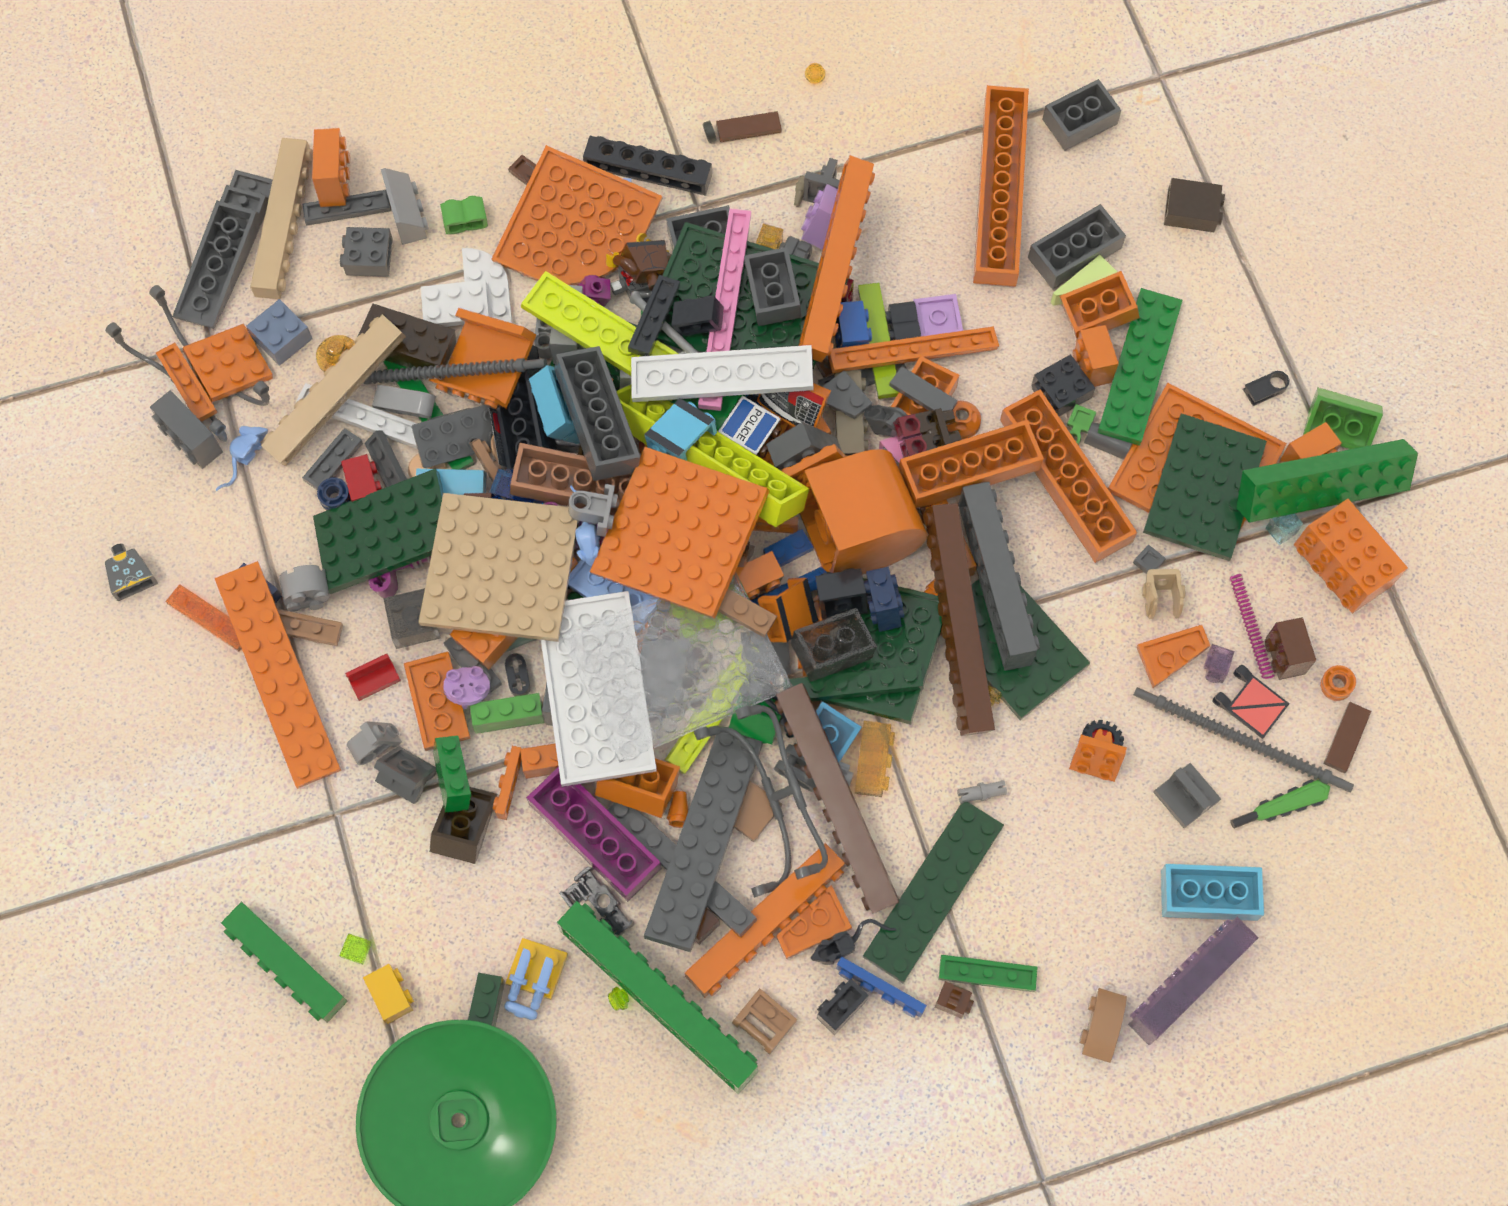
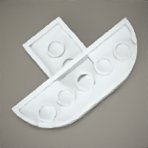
M462 248L465 282L421 286L423 320L445 327L464 325L465 322L455 316L458 308L512 323L509 284L506 272L502 265L491 260L492 255L487 252L473 248Z

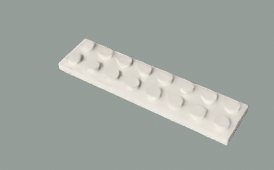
M811 345L631 357L632 401L813 390Z

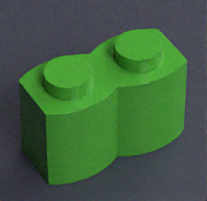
M468 196L461 201L449 199L440 204L446 234H457L466 230L472 231L488 227L482 197Z

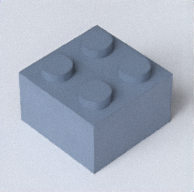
M280 299L246 325L252 339L279 366L313 339L308 327Z

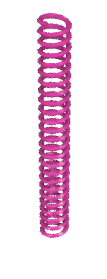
M1236 574L1230 577V582H1232V589L1235 590L1236 602H1238L1240 607V614L1243 615L1242 619H1244L1243 623H1245L1247 628V635L1250 636L1249 640H1251V648L1254 649V657H1257L1255 660L1259 666L1258 669L1261 670V678H1273L1274 674L1263 677L1266 674L1273 673V670L1262 672L1271 669L1272 666L1261 668L1262 666L1269 665L1271 662L1259 664L1269 660L1268 657L1258 660L1268 654L1264 653L1257 656L1258 653L1266 652V649L1255 650L1264 648L1265 645L1254 646L1262 644L1264 641L1252 643L1262 639L1261 636L1251 639V637L1260 635L1261 632L1251 635V632L1259 631L1260 628L1248 630L1257 627L1258 624L1247 626L1248 624L1255 623L1256 619L1245 622L1256 616L1252 615L1254 611H1250L1253 607H1248L1251 603H1246L1250 599H1244L1249 595H1242L1247 593L1244 590L1246 587L1242 586L1244 582H1240L1243 578H1238L1242 574Z

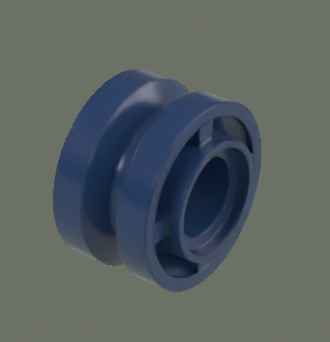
M328 478L321 482L317 489V497L326 511L338 508L351 501L348 486L340 478ZM333 493H339L337 497L330 498Z

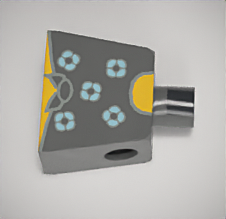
M122 543L111 547L114 557L105 561L110 591L117 601H121L158 584L135 549L126 551Z

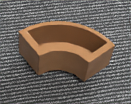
M1098 988L1096 997L1091 996L1088 1010L1091 1011L1087 1030H1082L1079 1043L1083 1044V1055L1111 1063L1123 1022L1127 996Z

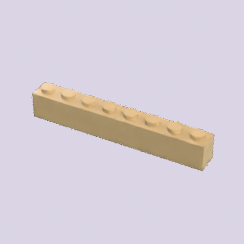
M281 139L250 285L255 297L280 299L282 292L286 289L285 274L289 272V255L294 250L293 235L297 234V216L300 217L301 215L300 202L301 198L305 196L304 182L308 180V163L313 158V150L310 149L307 140Z
M383 314L380 318L376 317L370 323V328L365 334L362 333L355 339V345L350 350L347 349L340 355V361L335 366H331L325 371V377L319 383L316 382L309 389L310 393L304 399L302 398L296 402L294 410L290 415H285L279 421L277 429L274 432H269L264 437V443L261 446L280 464L287 466L406 337Z

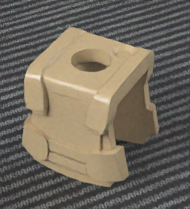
M1179 569L1148 570L1146 582L1142 587V596L1146 598L1145 610L1146 616L1149 619L1154 618L1157 609L1158 597L1156 590H1171L1173 615L1175 619L1181 616L1186 591L1185 585H1181V572Z

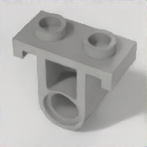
M605 484L604 495L587 491L574 492L569 498L568 512L570 516L577 521L598 524L596 535L606 537L607 529H612L614 516L610 515L611 508H616L618 495L614 494L615 486ZM583 503L586 507L579 509L575 504Z
M366 721L360 726L362 731L347 742V747L357 765H364L374 760L390 746L396 748L402 741L398 736V729L392 723Z

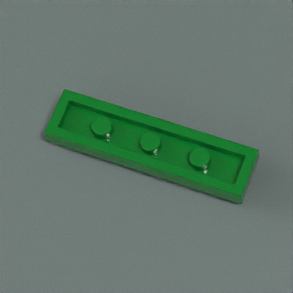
M941 954L938 980L1035 992L1038 967Z

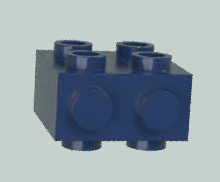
M889 566L866 571L867 580L864 581L873 625H878L879 632L902 627L900 618L905 617L901 596L898 592L896 575L890 574Z

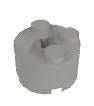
M317 565L297 566L293 568L294 572L287 574L286 570L279 576L283 602L287 607V611L294 612L301 608L318 610L323 607V603L330 597L325 569L323 568L321 571Z

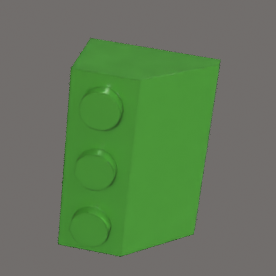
M1317 387L1309 409L1303 435L1326 422L1342 442L1341 447L1354 449L1370 446L1382 419L1383 408L1378 404Z

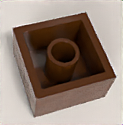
M1303 617L1275 623L1265 639V648L1267 652L1271 653L1272 657L1271 666L1273 672L1277 673L1279 680L1305 675L1316 662V657Z

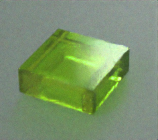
M348 933L339 956L363 965L372 942Z

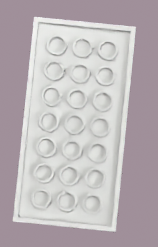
M629 591L565 601L559 642L541 640L562 787L656 772Z

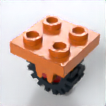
M1095 720L1091 721L1090 724L1088 723L1080 735L1069 769L1115 782L1127 747L1123 746L1124 736H1121L1122 731H1116L1117 726L1115 724L1112 727L1109 726L1111 723L1109 721H1106V724H1103V720H1098V723Z

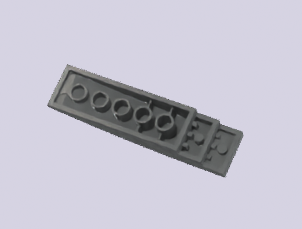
M235 170L231 183L225 186L220 201L216 200L174 310L173 318L212 329L215 328L265 217L273 179Z

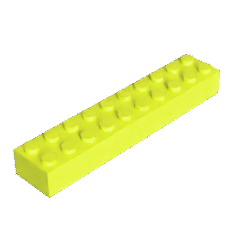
M631 384L616 392L632 436L647 446L644 434L673 406V403L668 400L633 402ZM706 431L685 452L689 462L768 488L770 492L759 517L774 527L804 511L809 492L808 487L718 431L715 435Z

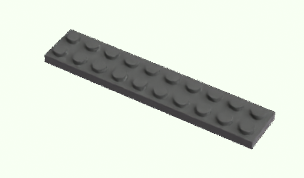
M720 732V734L715 736L644 933V939L687 952H691L756 766L745 746L729 733ZM742 735L759 757L763 745L762 741Z

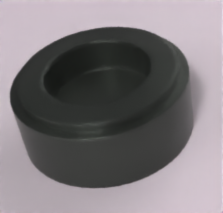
M711 121L704 122L702 125L708 142L717 141Z

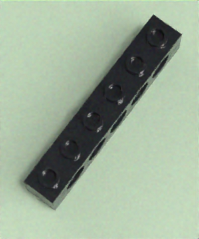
M590 135L583 154L584 162L613 175L704 196L707 194L712 177V163L706 160L691 159L684 155L669 154L663 150L656 151L641 145L635 146L623 141L608 140L602 136L595 137Z

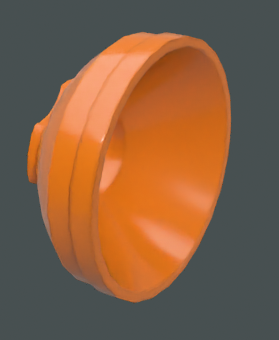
M958 401L953 409L955 422L946 426L948 433L958 430L962 440L970 438L978 432L981 425V415L977 407L972 403ZM964 410L968 413L969 417L965 420H960L956 417V412Z

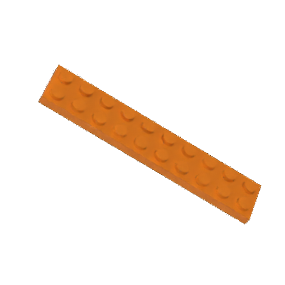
M259 562L251 563L214 578L296 788L298 789L341 771Z

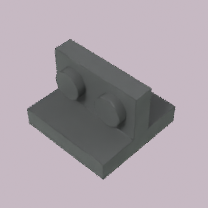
M829 158L827 166L823 165L821 174L806 172L804 177V201L815 203L814 199L818 191H823L826 184L838 189L840 180L836 179L838 160Z
M400 746L379 758L374 766L379 771L375 782L413 804L419 801L426 782L433 778L437 772L435 766Z
M1191 763L1183 769L1180 767L1166 782L1153 792L1183 828L1187 827L1221 800L1219 795Z

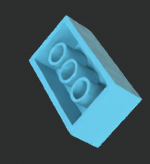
M1165 864L1161 869L1162 917L1258 921L1264 916L1262 867Z

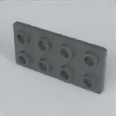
M487 405L451 412L411 426L423 468L475 454L469 444L475 439H480L481 442L485 441L491 449L493 428L489 406Z

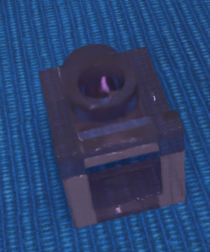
M1212 644L1207 652V658L1203 667L1207 669L1206 680L1212 683H1223L1228 675L1235 651Z

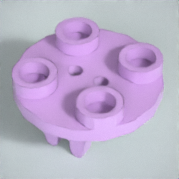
M462 667L456 670H449L446 673L443 689L450 701L462 705L463 709H467V705L480 703L487 697L490 691V681L487 675L483 673L481 667Z

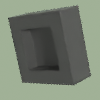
M1148 544L1134 559L1133 564L1147 574L1150 569H1158L1165 562L1166 558Z

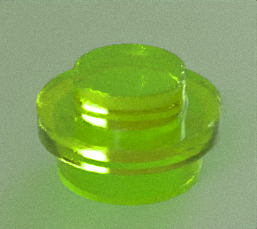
M619 987L612 988V992L608 993V999L613 1009L616 1011L627 1009L629 1002L627 992Z

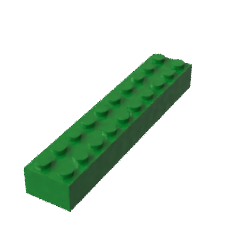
M576 901L557 921L560 932L731 1089L739 1094L758 1073V1060L748 1050L745 1053L741 1051L738 1046L739 1042L730 1034L725 1036L720 1030L721 1026L713 1018L709 1017L707 1020L703 1016V1010L694 1001L689 1003L685 1000L684 992L675 984L670 986L666 981V976L659 969L655 968L652 970L647 963L648 960L639 951L636 954L632 952V949L629 947L630 943L624 937L619 935L617 938L612 931L613 928L605 920L602 919L599 922L592 908L586 903L581 905Z

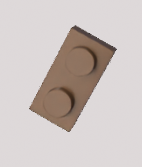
M480 439L470 442L471 448L491 481L496 482L503 478L500 474L503 471L497 460L492 461L489 456L491 450L485 441L481 442Z

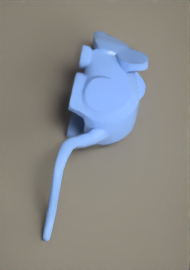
M240 427L239 433L241 435L235 438L229 447L232 456L233 476L228 483L218 486L216 491L234 483L237 478V462L248 465L256 455L255 450L262 448L260 442L267 434V428Z
M571 485V486H570L571 490H572L573 492H576V490H575V489L573 488V486ZM582 522V525L575 531L580 549L577 551V554L581 560L592 567L601 547L599 543L601 537L596 535V525Z

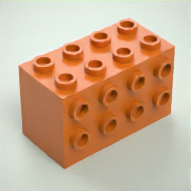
M1349 499L1309 524L1294 543L1297 552L1309 562L1313 571L1321 576L1326 582V586L1338 596L1342 605L1349 609L1352 614L1392 587L1408 569L1405 563Z

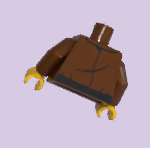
M665 240L628 242L625 244L621 255L618 252L613 253V256L606 254V265L608 267H621L632 277L635 283H647L649 290L652 291L659 275L663 276L671 254L669 250H666Z

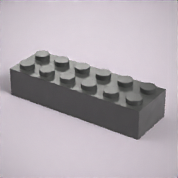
M600 346L556 354L554 371L593 481L633 473L635 468L639 466L640 455Z

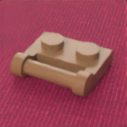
M759 988L736 1016L732 1024L737 1028L740 1026L764 1046V1050L770 1055L797 1022V1019ZM749 1014L753 1015L771 1030L775 1036L770 1040L746 1020V1017Z

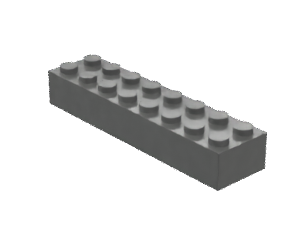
M989 482L963 487L958 507L970 550L977 565V575L1004 671L1032 665L1037 649H1039V641L1037 636H1033L1032 633L1033 620L1031 615L1026 612L1027 599L1025 593L1020 591L1021 578L1019 572L1014 570L1015 557L1013 551L1008 549L1009 537L1007 531L1002 528V512L1000 509L997 510L996 491L991 489Z

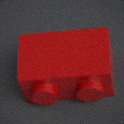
M367 454L341 461L352 502L382 489L380 480L376 481L374 474H378L375 461L370 462Z

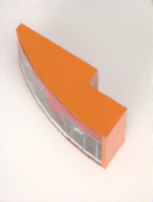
M813 383V390L759 394L757 402L766 410L794 427L804 422L817 428L831 390Z

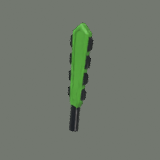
M1311 779L1304 782L1300 788L1295 786L1288 789L1285 795L1279 793L1273 796L1271 801L1267 799L1261 801L1253 812L1230 820V823L1235 829L1255 820L1270 822L1279 815L1282 817L1289 816L1294 810L1301 812L1310 805L1313 807L1322 805L1328 799L1330 786L1320 782V780L1314 781Z

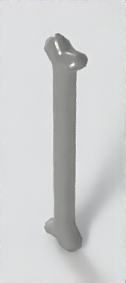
M638 291L631 293L630 303L635 304L644 311L647 303L641 298ZM665 321L662 330L686 353H699Z

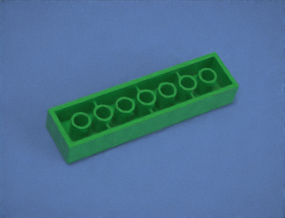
M1405 439L1243 470L1236 508L1251 523L1335 506L1347 499L1355 502L1409 491L1418 452Z

